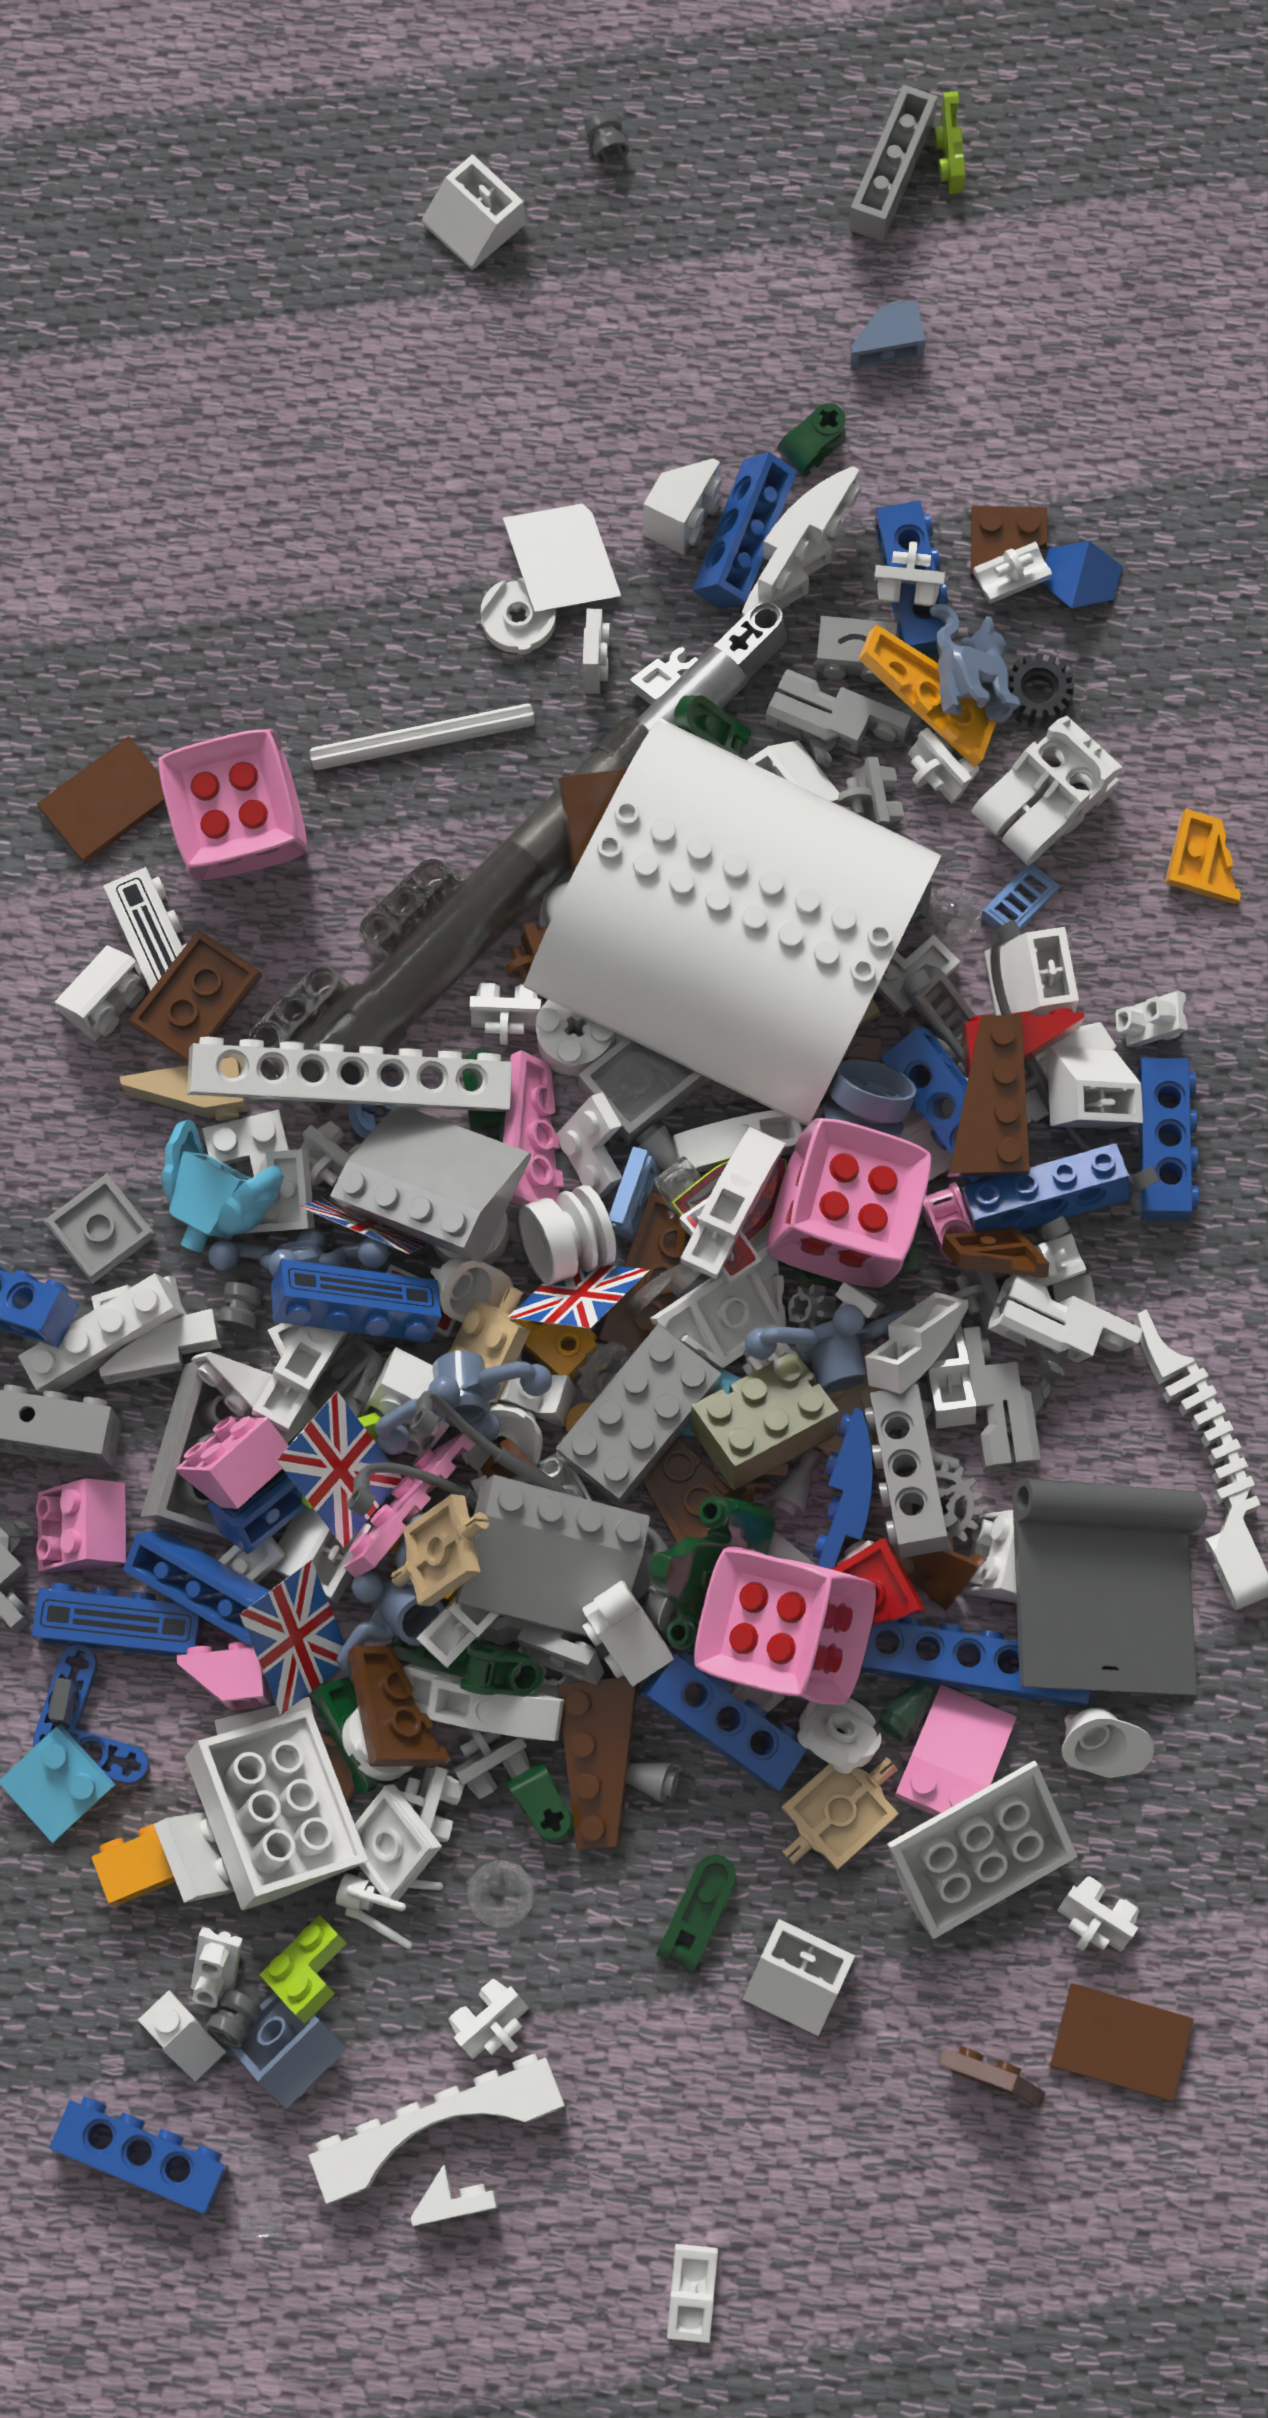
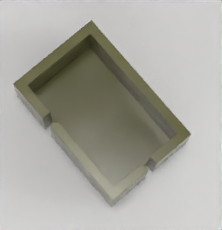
M796 1351L730 1384L729 1394H726L721 1389L691 1405L690 1429L733 1490L837 1435L839 1410L820 1384L814 1386L815 1377Z

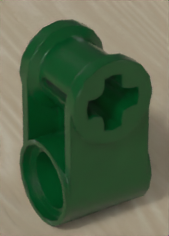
M826 403L820 405L804 421L791 429L782 438L777 446V452L804 477L809 476L812 473L810 469L813 466L818 468L824 459L845 440L846 431L844 426L846 418L844 411L836 404Z
M471 1644L467 1647L466 1653L470 1655L466 1678L460 1681L459 1687L461 1689L480 1695L530 1696L541 1687L544 1680L542 1666L518 1650L493 1648L478 1644ZM521 1668L520 1673L515 1677L516 1672Z
M542 1761L506 1782L522 1811L528 1815L536 1831L544 1841L550 1844H560L571 1837L574 1831L573 1818ZM551 1814H554L556 1818L564 1816L559 1822L561 1829L558 1832H554L551 1828L544 1830V1827L549 1824L547 1817Z

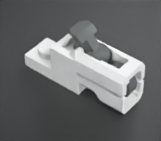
M1014 1275L1006 1279L996 1301L1000 1308L994 1307L988 1324L989 1330L1035 1352L1039 1362L1037 1367L1041 1376L1051 1380H1057L1065 1376V1372L1059 1364L1064 1358L1078 1363L1093 1356L1098 1340L1099 1344L1108 1350L1117 1352L1125 1350L1139 1343L1143 1331L1142 1328L1075 1296L1059 1303L1051 1300L1046 1287L1021 1275Z

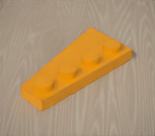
M876 624L868 633L858 660L971 765L976 767L984 758L997 721L989 720L985 713V705L983 708L977 707L976 700L973 698L959 700L958 703L961 704L962 713L959 716L943 713L939 692L940 675L938 663Z

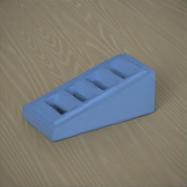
M1031 863L982 911L981 920L993 930L1006 924L1011 920L999 911L1003 907L1017 918L1015 922L1020 931H1022L1061 886ZM1032 876L1046 890L1041 893L1026 880ZM1022 887L1036 900L1033 903L1030 902L1017 890ZM1011 897L1026 908L1023 913L1008 901Z

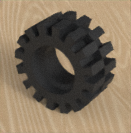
M1037 653L1035 660L1031 659V655L1024 656L1023 663L1017 660L1013 664L1012 670L1009 669L1008 688L1010 693L1018 697L1020 705L1013 711L1016 715L1015 720L1020 724L1023 720L1028 721V727L1034 728L1035 723H1040V728L1047 727L1048 722L1054 723L1060 719L1061 715L1064 717L1068 712L1074 692L1073 676L1071 671L1065 672L1066 664L1063 662L1059 665L1055 664L1056 657L1050 655L1049 660L1046 661L1043 660V653ZM1036 679L1046 681L1052 687L1053 696L1044 703L1030 701L1024 693L1025 685Z

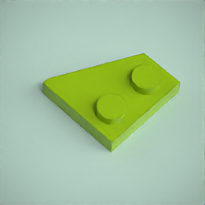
M958 91L943 93L940 126L934 127L935 149H942L943 159L938 161L940 182L947 181L949 194L963 193L965 183L962 128L958 127L957 122Z

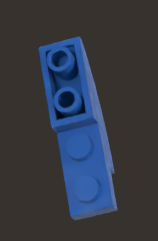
M854 1408L852 1415L844 1413L837 1436L844 1438L839 1454L831 1451L824 1471V1475L831 1477L828 1485L843 1490L841 1497L833 1495L826 1515L827 1519L833 1521L828 1536L820 1534L812 1556L820 1559L818 1566L832 1569L836 1566L846 1535L862 1540L869 1516L874 1474L873 1451L864 1411L858 1408Z

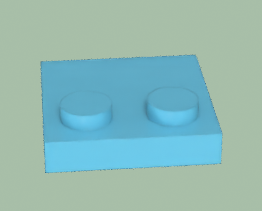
M61 1724L56 1726L0 1779L1 1787L52 1843L61 1837L115 1786L114 1782Z

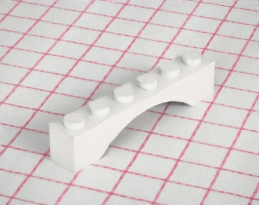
M536 2053L513 2062L515 2070L499 2076L497 2070L487 2072L473 2079L475 2087L459 2092L457 2086L451 2087L435 2094L436 2103L420 2109L418 2102L394 2111L397 2119L381 2125L379 2118L355 2127L356 2136L341 2141L338 2134L316 2143L318 2151L308 2156L326 2204L335 2203L369 2189L379 2170L400 2146L415 2134L436 2123L459 2116L481 2114L503 2116L528 2123L566 2107L547 2058L538 2060Z

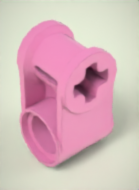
M956 1182L950 1183L947 1189L925 1195L921 1210L926 1225L931 1230L939 1253L949 1262L953 1261L941 1249L943 1235L974 1231Z

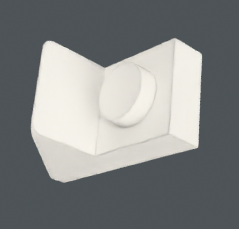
M551 1375L552 1385L545 1394L534 1397L523 1391L520 1385V1378H516L506 1382L498 1400L506 1404L515 1405L521 1409L529 1410L538 1418L554 1425L565 1427L566 1416L571 1408L576 1389L569 1376Z
M169 1990L138 2019L163 2047L162 2050L195 2082L226 2053L222 2046L207 2033L199 2021Z
M443 2165L412 2214V2226L496 2209L498 2204L495 2191L485 2192L484 2184L459 2189L460 2198L453 2199L447 2166Z

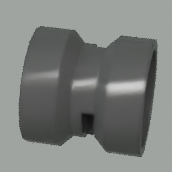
M615 112L596 114L585 124L587 137L594 143L592 146L593 155L600 164L623 159L630 151L626 136L621 134L622 123L619 115Z
M226 1283L223 1292L226 1306L219 1310L216 1322L223 1327L238 1330L241 1324L239 1331L254 1332L258 1318L253 1312L262 1304L264 1291L243 1283Z
M229 1989L226 1990L220 2000V2010L217 2014L211 2015L205 2025V2030L220 2043L231 2048L240 2049L247 2038L246 2030L248 2026L256 2023L262 2009L248 1996Z

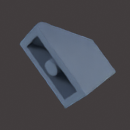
M902 300L893 301L877 310L851 345V369L924 357L926 339L917 300L910 302Z

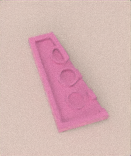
M521 1050L511 1055L510 1109L506 1111L503 1143L527 1151L532 1155L510 1201L520 1207L546 1197L553 1199L556 1203L559 1189L564 1187L563 1173L557 1170L555 1150L560 1148L559 1137L551 1123V1114L556 1113L551 1066L547 1062Z
M462 1432L433 1451L426 1448L414 1460L412 1466L447 1479L456 1468L451 1461L464 1452L468 1453L476 1443ZM404 1477L391 1492L395 1498L390 1505L385 1504L372 1517L370 1522L374 1527L368 1534H362L350 1547L349 1551L353 1555L344 1568L354 1578L373 1569L402 1535L403 1529L406 1527L402 1520L407 1522L421 1511L431 1499L426 1493L431 1492L437 1486L412 1477Z

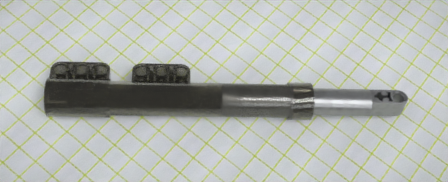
M762 602L755 605L714 646L710 647L637 720L630 717L623 718L593 747V754L571 776L627 769L647 734L659 719L677 726L674 711L679 700L684 695L705 696L722 709L786 642L787 633L781 609L772 602ZM768 625H773L770 628H763ZM560 786L466 879H463L438 859H427L417 865L360 923V935L367 950L380 964L360 983L356 982L353 985L328 966H319L312 969L254 1025L250 1031L249 1039L264 1041V1047L272 1041H277L270 1048H280V1042L304 1043V1050H319L320 1044H338L344 1046L343 1052L359 1053V1047L374 1046L382 1047L383 1054H389L407 1036V1030L572 867ZM441 880L437 885L429 886L432 882ZM414 907L411 911L402 913L404 909ZM387 933L382 939L374 940L378 935ZM332 987L327 993L320 994L323 989ZM305 1014L301 1019L292 1021L297 1015ZM272 1059L262 1061V1064L277 1078L280 1077L281 1069L276 1061ZM307 1061L301 1066V1075L306 1081L314 1083L320 1078V1069L315 1063ZM344 1064L341 1068V1077L347 1084L355 1085L359 1082L360 1072L356 1066ZM302 1101L309 1109L322 1118L326 1117L339 1104Z

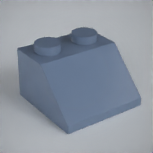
M273 1992L260 2005L262 2012L256 2023L248 2026L246 2030L247 2038L241 2048H229L257 2082L287 2109L297 2098L304 2094L306 2089L327 2068L336 2062L337 2058L347 2047L316 2014L304 2024L281 1998Z

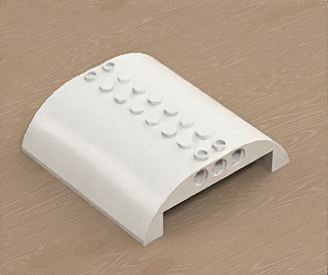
M659 719L651 728L635 754L583 853L544 934L525 980L524 988L808 1126L862 1020L941 855L663 719Z

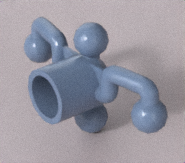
M310 1228L303 1230L296 1242L283 1244L277 1249L245 1242L217 1241L211 1246L208 1259L210 1264L220 1271L232 1270L237 1265L239 1258L258 1260L262 1267L269 1270L270 1274L274 1277L281 1259L340 1266L346 1261L359 1258V1261L365 1267L376 1268L381 1267L386 1262L389 1249L387 1244L368 1237L361 1242L347 1244L336 1248L330 1253H325L328 1245L326 1234L320 1229Z
M846 1304L840 1306L835 1311L833 1321L822 1323L812 1329L771 1327L768 1329L759 1327L753 1329L745 1339V1348L750 1356L763 1360L773 1355L777 1343L796 1344V1353L806 1364H812L817 1384H820L826 1393L842 1391L868 1380L861 1346L872 1342L883 1334L889 1338L888 1325L909 1310L888 1312L885 1317L863 1327L865 1319L861 1309L855 1305Z
M454 1351L444 1354L433 1363V1381L430 1383L428 1391L436 1393L477 1432L492 1442L498 1436L501 1425L497 1416L490 1413V1400L496 1398L500 1393L501 1386L499 1382L520 1378V1385L523 1391L535 1397L545 1394L550 1389L552 1376L549 1369L543 1365H531L519 1361L486 1369L485 1361L479 1354L471 1351ZM417 1399L404 1403L381 1417L376 1423L375 1431L378 1435V1443L385 1453L391 1455L400 1454L408 1447L410 1435L401 1424L416 1415ZM433 1405V1413L439 1416L438 1421L443 1420L447 1424L457 1427Z
M418 1514L412 1517L408 1522L407 1526L423 1514ZM404 1533L395 1553V1564L398 1569L404 1566L406 1562L407 1548ZM367 1571L355 1577L352 1584L355 1597L363 1603L377 1601V1608L371 1620L359 1624L340 1650L337 1657V1664L340 1670L347 1673L353 1683L348 1652L354 1646H363L369 1637L379 1641H387L397 1634L409 1645H422L416 1638L448 1605L447 1601L442 1598L432 1606L418 1605L412 1581H409L403 1587H397L392 1580L384 1584L382 1577L374 1571Z

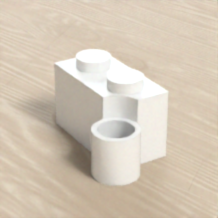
M619 1581L582 1608L588 1619V1622L582 1625L585 1632L595 1646L601 1643L604 1644L610 1653L604 1657L610 1669L617 1678L625 1675L632 1687L674 1660L668 1646L624 1581Z

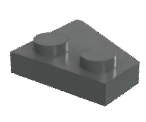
M355 1333L335 1353L327 1369L323 1371L313 1388L308 1400L320 1411L334 1393L338 1391L356 1417H361L385 1360Z

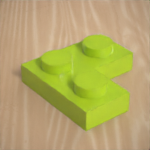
M319 1915L259 1975L305 2024L335 1994L317 1973L347 1943Z

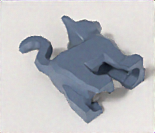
M945 604L931 606L930 614L939 618L945 624L937 632L936 637L940 656L938 661L940 675L939 692L943 713L959 716L962 713L961 704L958 703L959 700L973 698L976 700L977 707L983 708L985 705V713L989 720L1004 722L1020 705L1018 697L1011 694L1008 688L1009 671L1003 659L1004 654L1008 650V644L1002 635L994 630L991 617L986 616L981 628L971 638H963L961 640L963 646L956 645L952 639L958 634L960 621L957 614L951 607Z

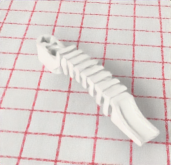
M1146 1309L1137 1314L1134 1323L1143 1329L1140 1343L1158 1384L1181 1373L1184 1375L1183 1379L1166 1387V1391L1162 1395L1166 1402L1169 1403L1192 1390L1193 1395L1182 1400V1404L1178 1409L1182 1416L1201 1408L1202 1412L1194 1416L1195 1419L1191 1424L1195 1431L1209 1425L1210 1430L1203 1432L1205 1435L1201 1438L1204 1447L1217 1443L1218 1447L1211 1450L1212 1453L1208 1458L1212 1465L1224 1460L1225 1465L1215 1469L1216 1472L1212 1477L1216 1484L1226 1480L1228 1482L1227 1486L1217 1489V1493L1214 1495L1217 1505L1224 1503L1228 1513L1220 1533L1204 1539V1545L1207 1553L1212 1552L1216 1561L1213 1566L1231 1606L1235 1610H1239L1268 1597V1572L1243 1520L1245 1515L1257 1511L1261 1505L1257 1495L1246 1500L1248 1493L1253 1489L1255 1483L1251 1476L1246 1477L1247 1462L1244 1457L1239 1458L1238 1455L1241 1446L1237 1439L1232 1440L1230 1434L1234 1429L1230 1421H1224L1223 1415L1226 1410L1222 1403H1216L1214 1398L1217 1392L1213 1385L1208 1387L1206 1383L1208 1374L1204 1367L1199 1369L1193 1357L1184 1356L1171 1350L1159 1337Z

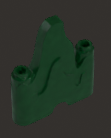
M711 1496L703 1501L699 1507L700 1521L707 1528L706 1537H686L668 1551L653 1552L648 1573L650 1583L659 1593L669 1598L677 1609V1618L667 1629V1638L673 1648L694 1655L699 1622L710 1579L716 1562L725 1548L740 1547L758 1551L768 1556L776 1519L773 1511L764 1504Z

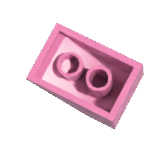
M940 1685L894 1799L937 1816L990 1786L1017 1717L944 1685Z

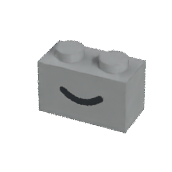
M821 616L816 672L823 673L825 677L831 679H842L846 675L861 676L867 682H881L858 659L868 633L876 624L896 636L897 623Z

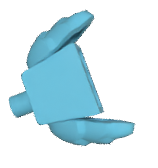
M191 1120L181 1121L176 1124L165 1147L164 1168L161 1173L162 1188L170 1203V1214L188 1224L181 1245L196 1252H203L209 1235L231 1238L233 1235L244 1234L263 1221L264 1213L275 1203L284 1178L280 1167L277 1165L271 1166L251 1178L204 1154V1147L200 1142L198 1130L195 1123Z

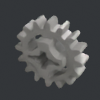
M944 1461L940 1470L936 1471L934 1466L936 1479L945 1478L956 1483L948 1489L938 1488L941 1499L952 1497L946 1505L949 1512L943 1515L945 1526L949 1529L947 1532L948 1542L954 1544L953 1538L957 1536L962 1541L967 1542L969 1539L965 1530L968 1527L978 1530L980 1527L973 1521L974 1515H984L985 1510L976 1507L975 1501L984 1498L982 1492H972L971 1488L977 1483L974 1477L966 1481L962 1479L965 1473L964 1468L960 1466L954 1473H951L949 1462ZM966 1497L967 1511L963 1521H961L957 1515L958 1505ZM914 1503L907 1505L902 1512L910 1516L917 1515L922 1511L923 1506L915 1514Z

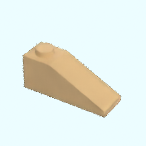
M230 1057L221 1060L220 1069L226 1077L236 1078L239 1076L241 1067L235 1058ZM188 1065L120 1077V1083L126 1095L207 1118L215 1117L217 1121L234 1120L239 1117V1113L247 1112L246 1098L187 1095Z

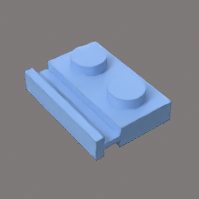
M636 1147L632 1148L609 1214V1218L613 1223L612 1226L618 1235L630 1241L634 1238L650 1192L653 1193L661 1171L653 1157L648 1156V1150Z

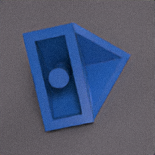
M1091 541L1049 548L1045 563L1050 568L1052 577L1040 584L1046 586L1071 609L1105 601H1114L1123 567L1121 564Z

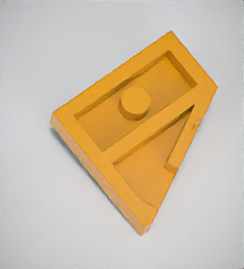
M1185 808L1180 816L1165 884L1224 902L1237 904L1240 901L1239 888L1235 889L1231 872L1233 867L1231 853L1225 845L1226 833L1222 819Z

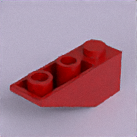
M1059 1008L1051 1010L1049 1015L1033 1016V1012L1029 1011L1011 1014L1022 1015L1024 1063L1078 1030L1085 1018L1084 1012L1073 1013L1071 1008ZM989 1015L972 1017L970 1022H965L961 1036L966 1078L969 1077L981 1016Z

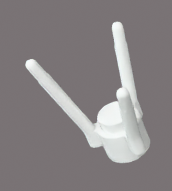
M360 1871L358 1876L346 1873L337 1891L336 1905L346 1908V1916L362 1921L406 1949H411L412 1942L363 1912V1909L370 1911L373 1903L398 1911H404L406 1909L405 1904L378 1895L377 1889L372 1886L371 1881L363 1871ZM415 1879L409 1888L442 1890L443 1884L441 1882Z

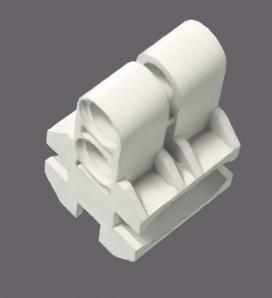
M1065 716L1058 719L1048 728L1047 735L1038 744L1034 741L1024 750L1012 769L978 800L971 813L996 837L1008 830L1002 842L1026 865H1030L1062 835L1072 832L1084 820L1085 814L1094 806L1097 808L1110 796L1119 783L1117 776L1122 772L1123 767L1074 721ZM1044 760L1056 761L1060 766L1053 768ZM1079 783L1087 790H1079L1071 785Z

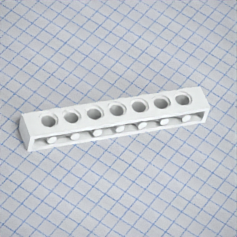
M200 1037L199 1044L193 1043L189 1047L187 1095L505 1112L510 1109L512 1062L501 1061L500 1054L478 1053L477 1060L462 1059V1052L438 1051V1057H422L423 1050L399 1049V1055L383 1054L382 1047L361 1046L359 1047V1053L343 1052L344 1046L338 1044H320L319 1050H304V1043L280 1042V1048L264 1047V1041L254 1039H241L240 1046L224 1045V1039L218 1037ZM233 1057L240 1063L241 1072L238 1077L229 1078L221 1072L220 1063L223 1058ZM272 1059L279 1064L281 1074L277 1080H268L262 1075L260 1067L263 1060ZM310 1061L319 1067L320 1078L317 1082L311 1083L302 1077L301 1066L304 1062ZM344 1064H352L358 1068L360 1079L357 1084L350 1085L343 1081L341 1068ZM384 1066H391L398 1071L399 1082L396 1087L386 1086L382 1082L380 1073ZM424 1068L432 1069L437 1073L439 1082L435 1089H428L422 1085L420 1074ZM464 1070L471 1071L477 1077L478 1084L472 1092L463 1089L460 1085V1074Z

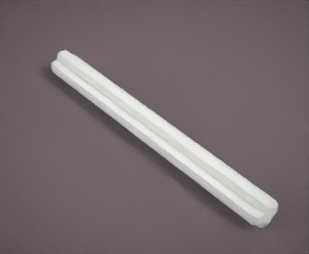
M523 704L318 746L310 749V757L313 768L320 770L529 727L535 724V717L531 704Z

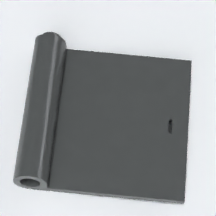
M1021 1478L1017 1482L1013 1493V1524L1020 1687L1175 1696L1197 1695L1189 1533L1199 1529L1207 1517V1504L1199 1492ZM1102 1667H1111V1668H1114V1670H1111V1669H1109V1668H1102Z

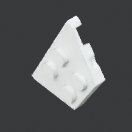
M768 1241L755 1249L762 1259L763 1265L733 1286H730L720 1274L718 1279L710 1278L650 1318L652 1323L656 1326L658 1324L692 1351L719 1368H724L743 1355L746 1349L745 1339L751 1330L759 1327L767 1329L771 1327H785V1306L782 1303L784 1292L783 1275H779L778 1260L767 1253Z

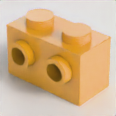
M517 1319L519 1324L530 1330L522 1349L540 1365L549 1369L551 1375H567L572 1381L598 1353L597 1344L594 1342L597 1336L589 1328Z
M154 1824L138 1831L140 1837L124 1843L123 1838H118L99 1847L101 1853L91 1856L108 1904L113 1907L176 1882Z

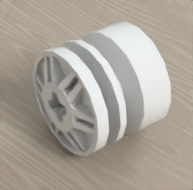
M581 1185L572 1192H561L557 1196L556 1203L553 1199L546 1197L523 1205L519 1210V1229L525 1252L535 1273L544 1284L553 1285L573 1278L577 1274L578 1267L583 1271L590 1272L597 1266L604 1267L612 1264L615 1260L616 1242L611 1220L603 1202L591 1186Z

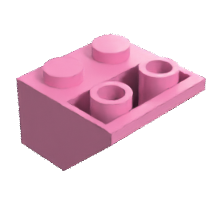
M250 1416L226 1417L213 1428L215 1433L205 1443L200 1442L194 1445L184 1454L186 1460L176 1468L177 1472L219 1507L240 1508L282 1469L277 1459L289 1445L269 1418Z
M84 1478L38 1492V1502L36 1504V1515L38 1517V1542L36 1546L38 1572L106 1569L126 1563L125 1483Z
M234 1642L228 1644V1650L213 1652L211 1646H196L188 1648L185 1655H177V1664L182 1670L230 1711L272 1706L271 1691L252 1645H248L245 1642Z

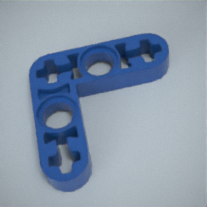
M75 1644L69 1646L60 1656L34 1734L33 1746L35 1747L56 1726L54 1723H47L55 1680L63 1677L71 1680L74 1668L68 1662L70 1658L77 1659L80 1653H84V1660L89 1663V1667L87 1669H80L76 1681L84 1683L82 1690L77 1688V1706L73 1711L71 1725L66 1731L82 1748L88 1743L100 1744L103 1756L97 1765L103 1771L110 1761L112 1747L118 1748L114 1756L123 1760H129L131 1754H136V1761L141 1765L139 1771L133 1770L130 1776H124L125 1769L111 1763V1771H104V1773L111 1780L131 1785L140 1783L146 1778L150 1768L149 1759L141 1749L78 1730L97 1673L98 1660L93 1651L84 1645Z

